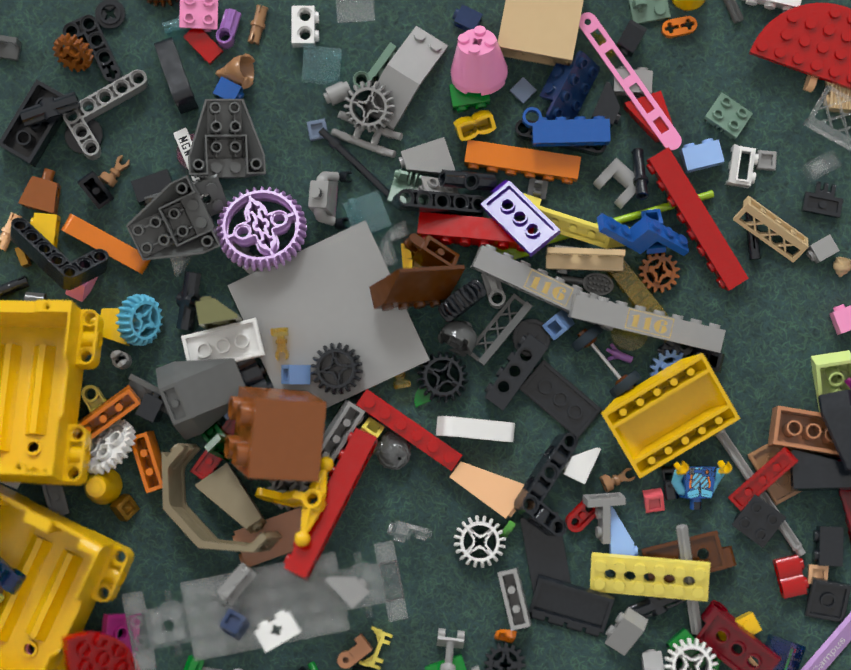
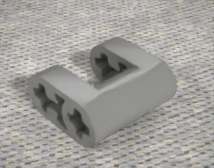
M615 158L593 182V185L600 190L612 177L615 178L626 188L614 202L617 207L622 209L636 194V186L633 184L634 173L618 158Z

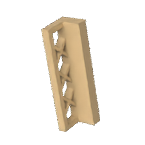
M750 196L746 197L743 201V208L733 217L735 222L793 263L809 247L806 236ZM747 212L753 216V221L745 222L741 217ZM756 225H766L768 232H759L756 229ZM780 235L783 238V242L775 243L772 241L771 236ZM795 246L799 250L794 255H791L787 252L786 247Z
M547 247L546 269L623 272L625 250Z

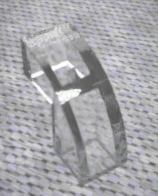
M406 220L399 222L388 230L380 243L379 250L387 267L398 264L392 242L410 236Z

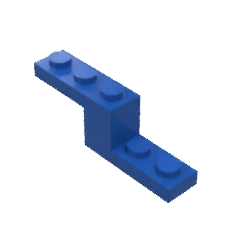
M603 213L597 217L599 232L639 254H642L655 242H659L683 256L689 253L688 240L684 235L678 234L670 227H666L656 219L646 215L631 228Z

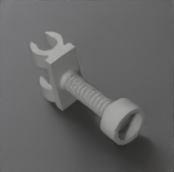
M438 628L437 646L446 647L445 663L441 664L440 670H456V666L452 664L454 648L463 649L465 631L458 630L457 638L445 637L446 629Z

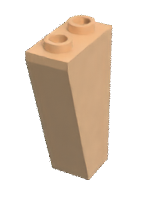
M460 462L449 477L504 518H507V516L512 517L515 513L514 501L524 486L522 483L464 462Z

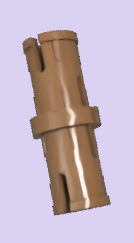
M261 5L256 6L254 20L250 24L252 27L248 43L253 44L254 42L256 45L260 43L262 30L266 26L264 22L268 8L262 6V8Z

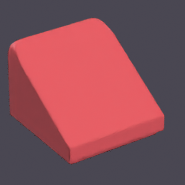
M661 488L642 491L646 513L665 510L664 494Z

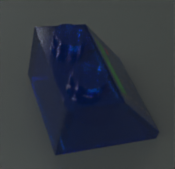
M769 634L765 645L782 658L773 670H799L806 647Z

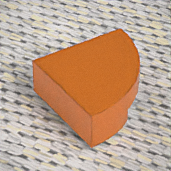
M500 629L495 632L494 638L512 644L517 631Z

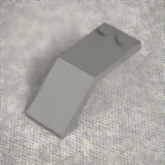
M417 26L389 61L378 80V88L383 84L386 85L383 91L390 90L391 93L387 97H394V100L389 102L396 105L395 108H390V111H393L395 114L393 116L388 115L391 122L384 120L386 126L392 130L400 122L420 85L448 47V45ZM377 93L376 101L378 105L384 108V101ZM371 101L364 104L368 112L371 109H376ZM373 112L371 117L378 120L383 114Z

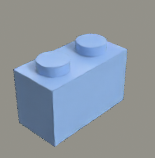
M713 138L701 141L702 144L695 145L694 143L684 145L679 153L685 174L722 165L725 161L719 140L713 141Z

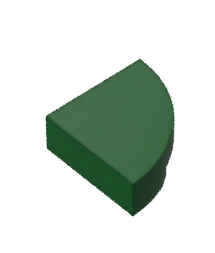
M426 388L423 390L417 389L414 399L416 408L431 401L429 400L430 393L427 396L423 395Z

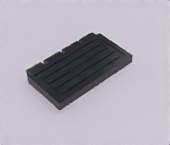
M539 575L529 607V612L532 613L530 618L544 622L545 617H549L547 621L549 624L563 627L564 622H566L567 629L581 632L584 627L586 628L585 634L598 637L600 632L604 633L615 596Z

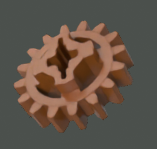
M69 33L65 36L61 34L54 42L52 50L56 51L53 55L59 58L57 62H63V67L68 66L70 71H73L74 68L77 72H80L81 69L85 71L92 64L94 55L91 54L93 49L88 48L89 43H83V38L77 39L76 34L73 37Z
M655 253L653 257L648 254L646 256L647 260L643 259L641 261L644 266L638 267V270L642 271L638 275L639 278L643 277L641 285L646 283V290L653 288V293L657 289H659L660 293H664V288L668 291L671 290L670 284L675 286L677 283L674 279L680 278L676 274L680 268H675L674 266L677 260L672 262V255L665 257V253H661L660 256L658 253ZM658 260L655 266H648L652 261ZM665 263L668 264V266L670 267V270L667 269ZM660 267V272L663 274L658 278V274L655 271ZM647 275H650L653 280L652 282L648 279ZM663 279H669L666 284L660 285Z

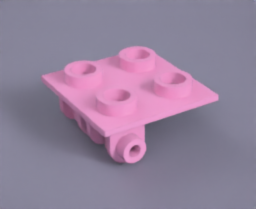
M180 0L179 28L204 29V32L217 30L218 0Z

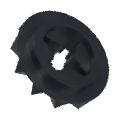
M103 0L96 7V20L102 27L107 29L117 28L120 24H123V20L126 17L125 8L117 0ZM105 9L110 12L115 9L114 15L116 19L112 17L107 18L108 15Z

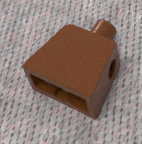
M44 168L42 178L32 176L18 204L44 213L57 215L61 185L53 182L55 171Z

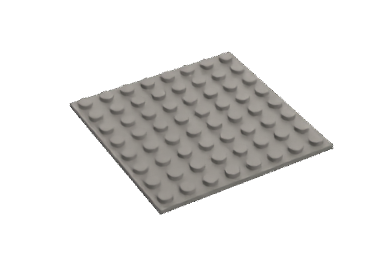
M366 220L297 252L296 257L291 256V262L285 260V266L280 263L278 264V269L271 266L270 271L265 267L262 272L259 270L227 285L243 321L257 318L265 356L260 358L274 389L308 391L327 402L326 408L430 360L407 309L399 310L394 308L389 311H382V309H374L369 287L388 276L390 272ZM330 343H334L335 348H337L338 343H342V349L345 345H349L348 352L352 349L356 350L353 357L360 355L356 363H363L362 366H357V370H363V373H357L356 375L361 380L357 381L354 379L357 386L353 387L350 384L351 391L347 392L343 388L344 394L341 395L338 389L336 395H332V388L328 393L325 392L326 386L321 389L318 388L321 381L316 383L313 381L318 375H310V384H281V365L317 364L313 357L320 358L317 351L320 350L325 353L323 350L325 345L330 350ZM337 352L341 363H351L347 356ZM331 354L324 360L322 369L331 364ZM334 364L335 367H333V369H329L328 371H336L337 374H339V371H341L342 368H346V366L341 367L337 366V364ZM311 367V372L316 371V368ZM352 369L346 370L343 373V383L349 379ZM323 374L328 382L337 385L332 374Z

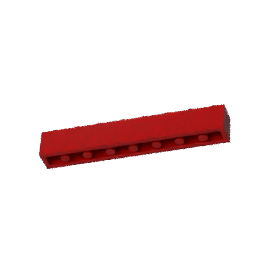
M665 148L646 160L648 171L651 175L655 174L658 179L656 183L659 189L666 192L668 196L666 198L667 202L672 208L675 207L677 210L676 216L681 224L685 223L688 228L686 232L689 238L696 241L698 245L696 247L697 251L702 257L705 256L707 259L706 265L708 269L718 277L716 282L719 287L729 291L749 279L670 148Z
M358 428L354 432H350L346 440L348 444L345 450L342 449L337 459L339 462L337 466H333L332 470H330V479L327 483L325 498L326 507L308 532L310 542L308 545L300 547L294 541V549L291 554L286 556L283 563L285 565L284 569L287 572L307 582L378 444L377 437Z

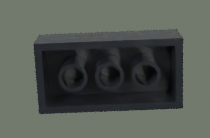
M36 79L2 135L0 147L31 166L36 167L64 120L63 115L54 121H43L26 127L21 119L20 110L37 105L45 98H57L63 96V94Z

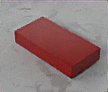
M192 28L183 36L209 65L223 53V50L202 29Z

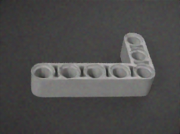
M137 69L80 100V109L63 114L66 125L87 159L97 160L101 156V148L86 123L145 90L148 86V79L144 71ZM138 77L144 79L140 84L134 82ZM122 86L127 87L126 92H124V93H119V92H118V89H119L120 87H122ZM104 96L111 97L108 102L101 101ZM88 105L94 106V109L90 112L85 111V107ZM72 114L77 115L76 120H74V121H69V120H68V117H69L70 115H72ZM82 130L87 131L84 137L77 136L78 132ZM91 146L97 147L94 153H88V148Z

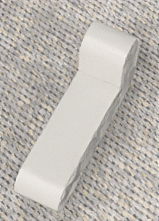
M437 416L436 436L514 442L515 423Z

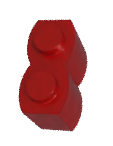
M790 555L773 559L781 597L786 599L807 594L809 583L807 578L803 577L804 563L802 558H799L798 555Z

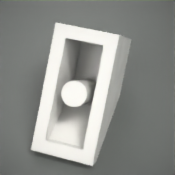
M596 447L571 456L563 469V475L585 484L601 449Z

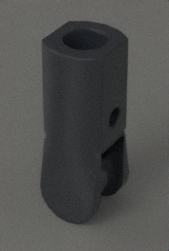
M674 464L669 467L662 465L666 500L679 499L676 490L671 484V480H666L667 474H674Z

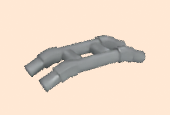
M343 111L338 113V118L353 125L356 123L355 120L353 122L348 121L352 118L351 114L346 116ZM361 124L355 128L353 136L335 128L331 131V135L336 136L340 140L391 158H395L396 151L378 145L381 135L400 141L403 138L402 133L379 126L380 130L376 131L373 126L372 131L374 134L371 142L360 139L362 134L360 130Z

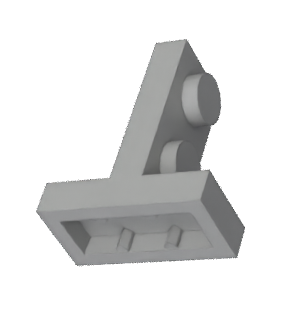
M620 492L583 495V503L588 508L598 507L595 508V516L598 519V526L595 527L596 538L602 544H611L610 506L626 505V497Z

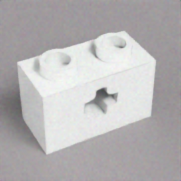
M283 609L274 615L275 619L268 622L266 619L257 624L258 629L254 633L265 652L270 651L302 631L291 610L286 612ZM274 625H276L277 627L281 625V634H279L278 632L274 633L272 631L275 628Z

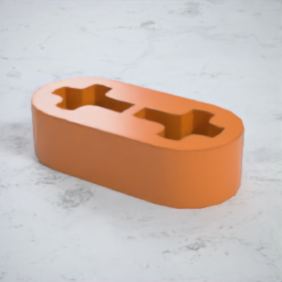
M692 16L670 19L663 23L661 33L666 38L689 35L696 30L697 21ZM686 21H689L690 24L693 23L690 30L687 27L681 28V26L685 25ZM668 25L677 27L672 33L665 30Z

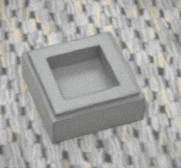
M757 150L759 157L756 170L775 171L777 151Z

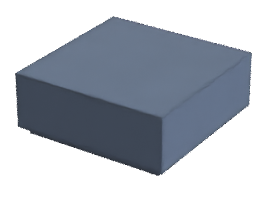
M524 77L510 90L522 104L537 91Z
M325 118L306 122L310 141L324 139L318 132L323 127L327 130Z

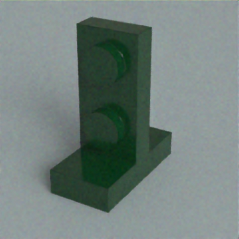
M216 422L201 434L207 443L204 448L207 452L229 462L231 459H226L224 456V443L227 434Z

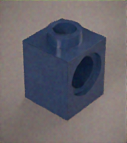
M462 4L460 10L456 9L452 19H454V26L468 31L479 26L483 14Z
M229 608L219 627L224 633L240 641L250 623L245 616Z

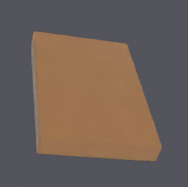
M767 443L747 454L755 470L758 471L782 448L771 447ZM790 469L766 489L775 506L802 492L791 491Z

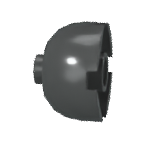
M456 320L445 324L438 334V340L441 344L444 342L452 347V349L448 350L465 357L466 354L469 356L472 354L477 343V335L469 322Z

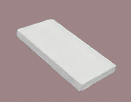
M257 318L181 336L187 361L234 358L237 363L265 356Z

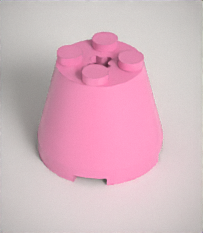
M476 26L474 29L460 34L451 66L453 85L465 94L468 92L481 93V96L501 89L508 75V67L495 35L486 30L484 26Z

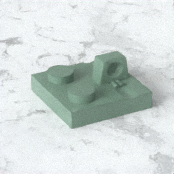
M628 0L632 20L638 24L671 18L667 0Z

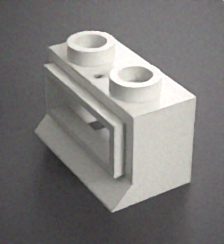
M734 144L731 147L732 157L728 165L730 171L726 185L749 188L751 184L755 183L756 173L753 172V167L758 163L759 154H755L756 148ZM741 153L750 154L747 180L738 179Z

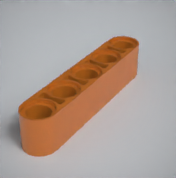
M71 213L61 229L63 232L68 233L94 249L107 251L109 257L142 275L150 260H142L137 249Z

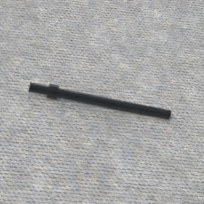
M323 127L318 133L329 143L328 145L333 150L336 149L388 199L390 190L340 144L341 141L336 136L333 137Z

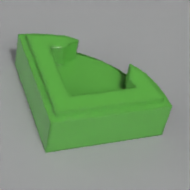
M509 520L503 528V533L499 536L507 538L516 526L515 523Z

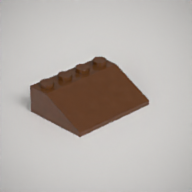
M465 266L399 268L369 287L374 309H382V311H389L394 308L405 310L412 306L415 309H420L426 305H430L431 308L439 307L451 295Z

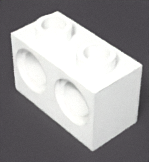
M292 6L293 47H315V42H319V30H315V23H319V12H315V6ZM309 14L311 17L309 20L303 21L301 16ZM303 33H309L310 37L303 40L300 38Z

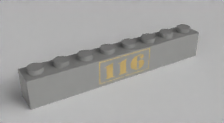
M486 244L479 247L470 268L567 313L570 310L573 294L579 295V291H583V288L577 285L569 286L565 284L566 280L555 276V278L548 276V272L538 268V270L531 268V264L528 262L513 260L514 256L506 252L500 254L491 245ZM592 292L589 293L591 294L590 298L597 299L599 296ZM598 324L604 330H613V327Z
M579 291V295L573 294L568 317L713 352H721L726 331L720 329L721 325L709 323V326L702 325L701 320L692 318L689 322L683 320L684 316L676 314L668 317L664 316V311L654 309L652 313L646 311L647 307L635 305V308L627 307L628 303L616 301V304L609 302V298L601 296L593 299L590 298L591 294Z

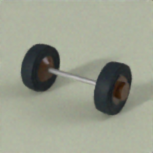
M595 324L589 330L587 328L582 330L577 335L579 338L571 346L576 352H579L591 345L619 379L609 391L614 398H617L632 389L641 376L636 370L628 375L620 376L594 344L597 336L603 332L602 328Z

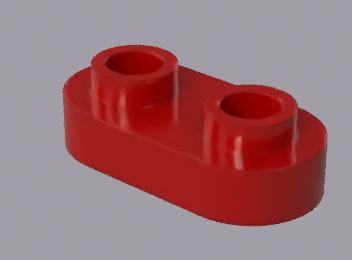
M582 500L566 516L565 523L567 528L572 532L582 531L596 517L595 508L598 507H591L589 511H586V505ZM574 518H577L576 524H572Z

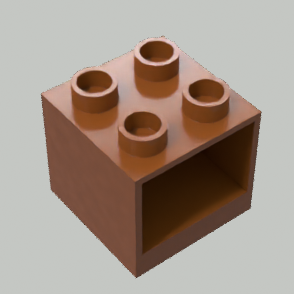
M239 386L238 396H231L228 403L229 420L236 421L234 435H227L225 438V458L232 459L231 463L248 478L319 482L327 402L304 390Z

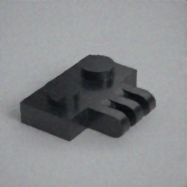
M817 181L814 193L807 191L804 193L801 211L840 218L843 199L834 197L835 184H832L830 191H828L829 183L824 182L823 189H820L821 182Z

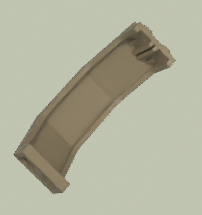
M178 443L171 448L170 452H162L163 510L198 548L262 552L270 551L282 538L278 531L262 532L252 543L217 538L186 502L185 468L201 448L197 444Z

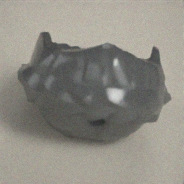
M388 431L378 441L374 454L384 468L398 470L408 464L411 456V447L400 435Z

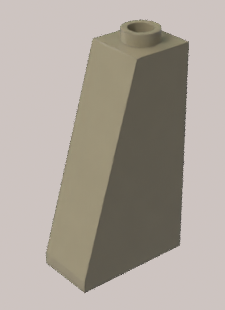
M228 463L195 484L203 494L251 534L260 531L267 523L241 480Z

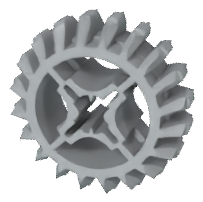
M371 80L367 81V86L364 81H361V88L358 85H354L353 88L356 92L349 90L348 93L352 97H345V100L350 102V104L344 105V108L350 109L345 115L351 114L352 118L348 121L353 122L355 120V128L361 124V131H364L366 126L368 132H372L373 126L376 131H379V124L385 128L384 120L391 122L388 115L393 116L395 114L393 111H390V108H395L396 105L389 102L393 101L394 97H387L391 91L387 90L384 92L383 90L386 87L384 84L378 88V81H375L373 86ZM371 90L367 100L357 99L363 91ZM377 93L384 101V108L378 105L376 101ZM371 101L376 109H371L368 112L364 104ZM355 105L363 110V119L357 114ZM373 112L383 114L377 121L368 122Z

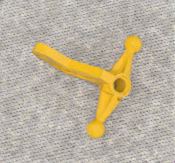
M330 457L321 458L319 482L313 481L305 493L296 490L281 493L264 488H257L255 497L258 499L292 508L302 506L301 531L296 533L294 538L295 543L300 547L306 546L310 542L308 532L326 507L327 472L332 470L334 462ZM318 498L317 503L310 505L312 499Z

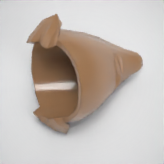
M247 53L239 55L223 68L217 70L216 76L219 78L222 76L238 85H242L243 89H247L254 83L253 63L255 59Z

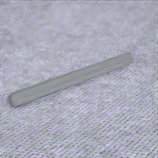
M680 524L676 527L680 559L693 561L688 526ZM690 576L683 579L687 584L695 582L694 578ZM686 600L691 633L698 635L702 630L699 602Z

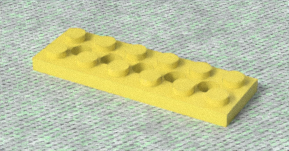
M592 552L590 589L603 593L708 602L710 562ZM611 569L616 573V575L614 577H608L606 576L605 571ZM632 571L635 574V578L628 579L625 577V573ZM646 573H652L655 576V579L652 581H648L645 579L644 575ZM672 575L675 580L670 583L666 582L664 576ZM690 576L694 578L695 582L687 584L683 579Z

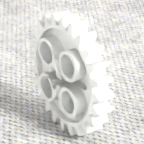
M119 419L91 440L90 455L92 458L89 461L88 468L90 474L96 475L100 473L103 475L104 471L109 473L111 467L116 469V464H122V459L128 457L126 455L127 452L132 451L130 446L135 445L133 440L136 439L134 435L136 431L125 419Z

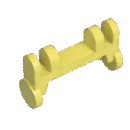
M372 626L371 629L374 630L378 642L375 651L369 658L363 661L359 660L358 663L380 670L381 667L375 665V662L383 664L384 661L378 658L382 643L390 645L391 641L384 639L385 636L392 638L393 635Z

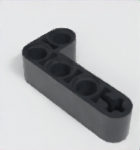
M84 15L63 27L64 36L72 30H77V39H87L90 48L93 49V55L109 84L123 77L101 26L94 16ZM89 22H94V26L91 29H86V25ZM96 39H102L100 45L94 46ZM109 55V61L103 63L102 58ZM110 68H112V70L115 73L116 78L114 79L111 78L112 75L109 71Z
M170 37L154 43L171 94L180 114L199 108L173 38Z

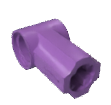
M225 9L220 28L216 32L218 44L223 49H229L235 43L234 38L242 14L234 9ZM225 35L230 36V38L227 41L221 40V38Z

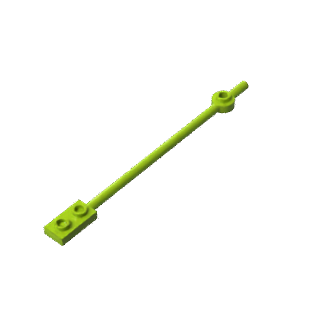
M710 190L700 193L698 196L703 201L714 198V193ZM664 203L618 216L614 219L622 224L641 218V211L660 209L661 212L675 209V207L672 208L669 203ZM559 234L548 244L565 240L571 237ZM495 247L496 252L500 254L506 252L514 256L513 260L530 256L527 252H520L516 249L500 250Z

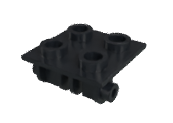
M754 494L741 513L735 516L732 526L764 548L787 517Z

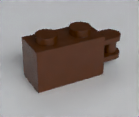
M412 233L404 241L405 248L414 253L411 259L424 267L456 265L460 256L430 235L423 239L419 235Z

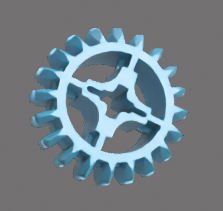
M135 294L122 301V306L118 307L120 312L116 315L118 317L116 324L119 325L116 331L121 332L120 337L125 342L134 346H144L152 343L153 339H157L156 333L161 332L159 327L163 325L161 323L163 316L160 315L162 309L158 308L159 303L155 301V298L149 297L146 294Z

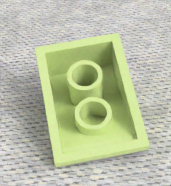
M849 350L811 356L819 412V395L847 389L851 390L844 382L846 379L851 378V352Z

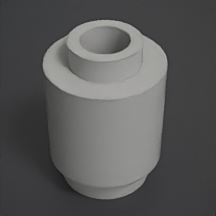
M340 81L325 88L326 92L323 93L327 104L331 103L334 106L345 101V97L351 96L348 93L351 89L347 81L343 83Z

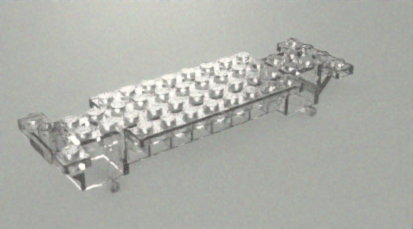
M391 540L374 544L377 562L365 563L362 560L361 551L358 552V557L357 552H354L355 564L340 570L338 568L336 552L321 554L308 582L287 572L284 569V562L251 568L257 573V576L232 605L222 600L217 591L233 572L181 582L183 601H173L172 592L169 589L163 591L165 603L147 609L145 607L143 591L122 594L135 669H157L154 649L174 645L175 656L183 655L181 644L187 642L192 644L195 661L263 648L254 633L258 629L257 624L266 619L268 622L275 619L274 615L283 609L286 612L291 610L302 631L282 644L350 630L347 610L352 608L325 581L328 576H357L359 579L364 578L370 585L368 588L370 593L353 608L364 607L366 618H369V614L370 617L374 616L371 605L385 603L389 622L408 619L394 542ZM229 608L245 616L250 623L240 641L227 635L219 627ZM166 620L173 622V630L170 631L165 628L164 623ZM274 625L275 628L272 631L281 634V625L279 627Z

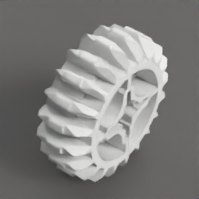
M476 515V522H472L471 517H469L468 521L470 524L466 525L463 521L461 524L465 528L463 530L459 527L456 529L461 535H454V538L460 539L459 542L454 543V546H460L456 553L463 552L460 559L463 560L467 557V565L472 560L474 561L473 567L476 568L477 562H480L481 568H484V561H487V564L491 566V558L496 562L498 561V558L495 556L496 553L501 556L503 555L498 549L499 547H506L504 544H500V541H505L506 538L499 537L503 533V529L496 530L500 526L499 523H496L494 526L491 525L494 519L491 518L487 523L486 516H483L482 521H479V516ZM483 525L490 529L483 534H477L472 527ZM466 532L473 539L471 546L467 550H465L463 543ZM494 533L496 545L492 551L487 545V540ZM472 534L479 538L487 535L484 538L485 541H483L487 549L481 545L475 546L474 542L476 541H474L475 537ZM476 549H482L488 556L477 558L470 554Z
M687 638V644L682 639L679 640L681 646L678 647L674 643L673 647L676 650L674 652L670 649L667 650L672 655L671 658L668 656L664 658L666 661H670V664H664V668L676 670L675 664L678 656L682 659V666L679 670H693L691 668L687 669L689 665L686 659L691 662L694 660L693 666L695 670H699V665L703 658L706 661L705 670H715L712 666L718 665L716 661H711L716 658L715 654L709 655L712 648L707 647L705 649V642L699 645V639H695L693 644L691 638ZM688 649H696L699 650L701 653L693 657H688L684 653V651Z

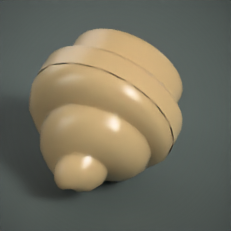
M836 257V260L833 261V269L836 270V274L839 277H842L851 270L850 259Z

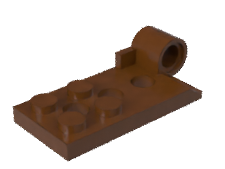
M717 530L689 537L693 561L710 562V573L737 565L732 546L721 547ZM678 540L641 549L644 557L678 559L680 555ZM699 549H707L709 556L706 559H700L697 555ZM648 573L649 581L654 580L655 576L652 573ZM672 575L664 576L666 582L670 583L675 580Z

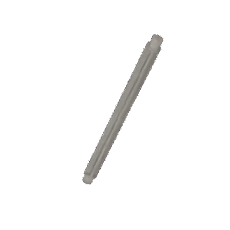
M725 429L717 432L715 436L723 445L745 480L749 479L754 473L725 432ZM764 491L759 497L779 511L767 492ZM784 520L779 530L792 550L800 557L806 553L802 547L803 544L800 543L788 523Z

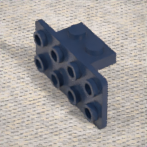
M583 51L576 53L570 66L559 63L555 64L540 94L543 100L552 102L546 113L548 120H555L556 117H566L567 120H572L574 117H577L600 71V67Z

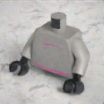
M324 171L317 176L316 181H310L308 207L314 213L318 222L331 226L335 225L338 230L346 229L348 227L343 225V221L346 222L349 219L347 217L335 218L338 180L343 183L352 182V180H347V174H352V172Z

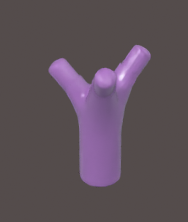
M613 343L610 344L612 349H606L608 353L612 354V356L607 357L608 361L619 359L627 363L632 362L633 356L619 351Z

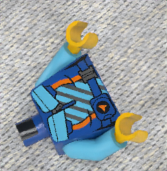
M720 460L718 462L719 468L717 469L712 466H688L685 461L682 462V465L676 462L674 463L675 471L671 484L680 498L690 499V510H701V498H712L723 476L731 472L732 465L730 462H727L725 465L724 461Z

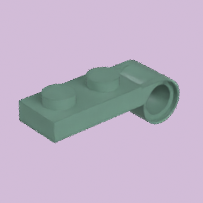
M390 42L369 73L358 71L354 74L353 84L358 85L356 82L359 78H365L367 81L371 80L372 83L378 77L380 78L385 66L395 55L397 46Z

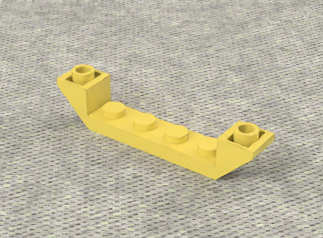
M523 193L560 229V234L605 249L625 246L599 232L598 224L540 206L541 198Z

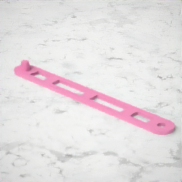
M583 13L580 18L579 27L662 145L665 148L669 147L670 150L678 149L682 139L596 16L592 13ZM589 19L591 24L586 25L584 21ZM597 29L606 40L600 46L591 35ZM611 49L630 74L624 80L605 55ZM635 83H637L654 107V110L648 114L629 89ZM658 117H661L669 129L663 134L653 123Z

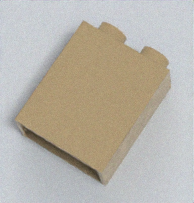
M506 0L498 38V44L503 56L555 66L556 63L570 66L573 60L584 0Z

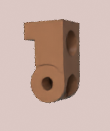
M362 633L354 639L357 644L339 654L337 663L341 668L348 669L373 650V647Z

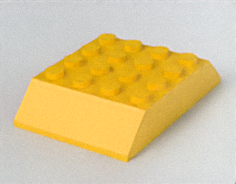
M703 353L680 359L615 398L601 413L639 478L649 474L740 419Z

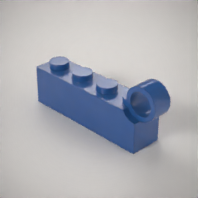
M535 107L527 108L522 116L523 124L528 128H532V147L609 145L611 142L610 119H605V116H595L593 119L578 116L572 120H567L566 117H556L555 120H547L546 117H542L540 110ZM533 112L537 114L538 121L530 123L526 120V115Z

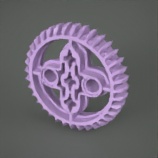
M261 186L260 190L257 191L254 187L252 192L246 189V194L244 195L239 192V198L233 196V202L228 201V207H223L224 213H220V219L217 221V235L222 251L226 253V257L228 259L231 258L233 263L237 262L239 267L244 265L245 269L248 270L251 266L254 272L257 268L262 272L265 267L270 271L271 266L278 269V264L281 263V265L285 266V260L291 262V256L296 257V251H301V245L305 243L303 238L307 236L305 232L307 231V225H305L307 222L304 212L301 211V206L297 205L295 199L292 200L290 194L286 196L284 191L279 194L277 188L272 191L270 187L264 190V187ZM260 201L280 204L288 209L290 214L282 210L268 213L266 207ZM246 206L244 210L246 221L236 225L233 233L229 235V224L232 218L240 209ZM278 221H284L282 224H276ZM295 223V233L291 242L278 252L280 244L277 236L287 233L291 224ZM241 234H248L245 237H240ZM233 244L244 248L256 245L259 253L265 257L245 255L238 251Z

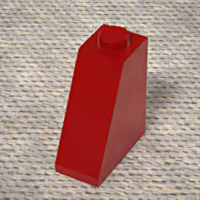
M662 92L652 93V97L672 123ZM646 96L637 98L647 114L654 110ZM625 102L623 105L624 110L655 143L659 142L660 140L633 102ZM661 117L653 121L661 134L669 130Z

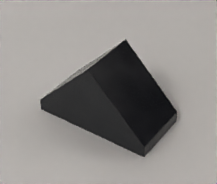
M693 347L690 356L703 353L713 372H721L725 354Z

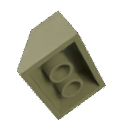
M211 296L201 297L200 301L195 302L199 325L206 330L243 321L239 315L215 298H211Z

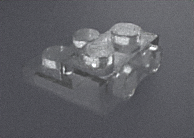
M395 519L394 523L390 522L387 534L394 536L393 540L405 543V540H410L411 533L415 534L414 538L426 541L427 537L431 538L433 530Z

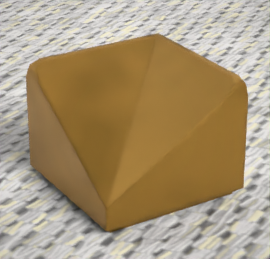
M130 494L120 495L109 506L120 521L126 522L140 509Z

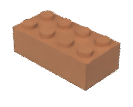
M784 406L772 408L768 446L786 447L789 450L840 458L820 412Z

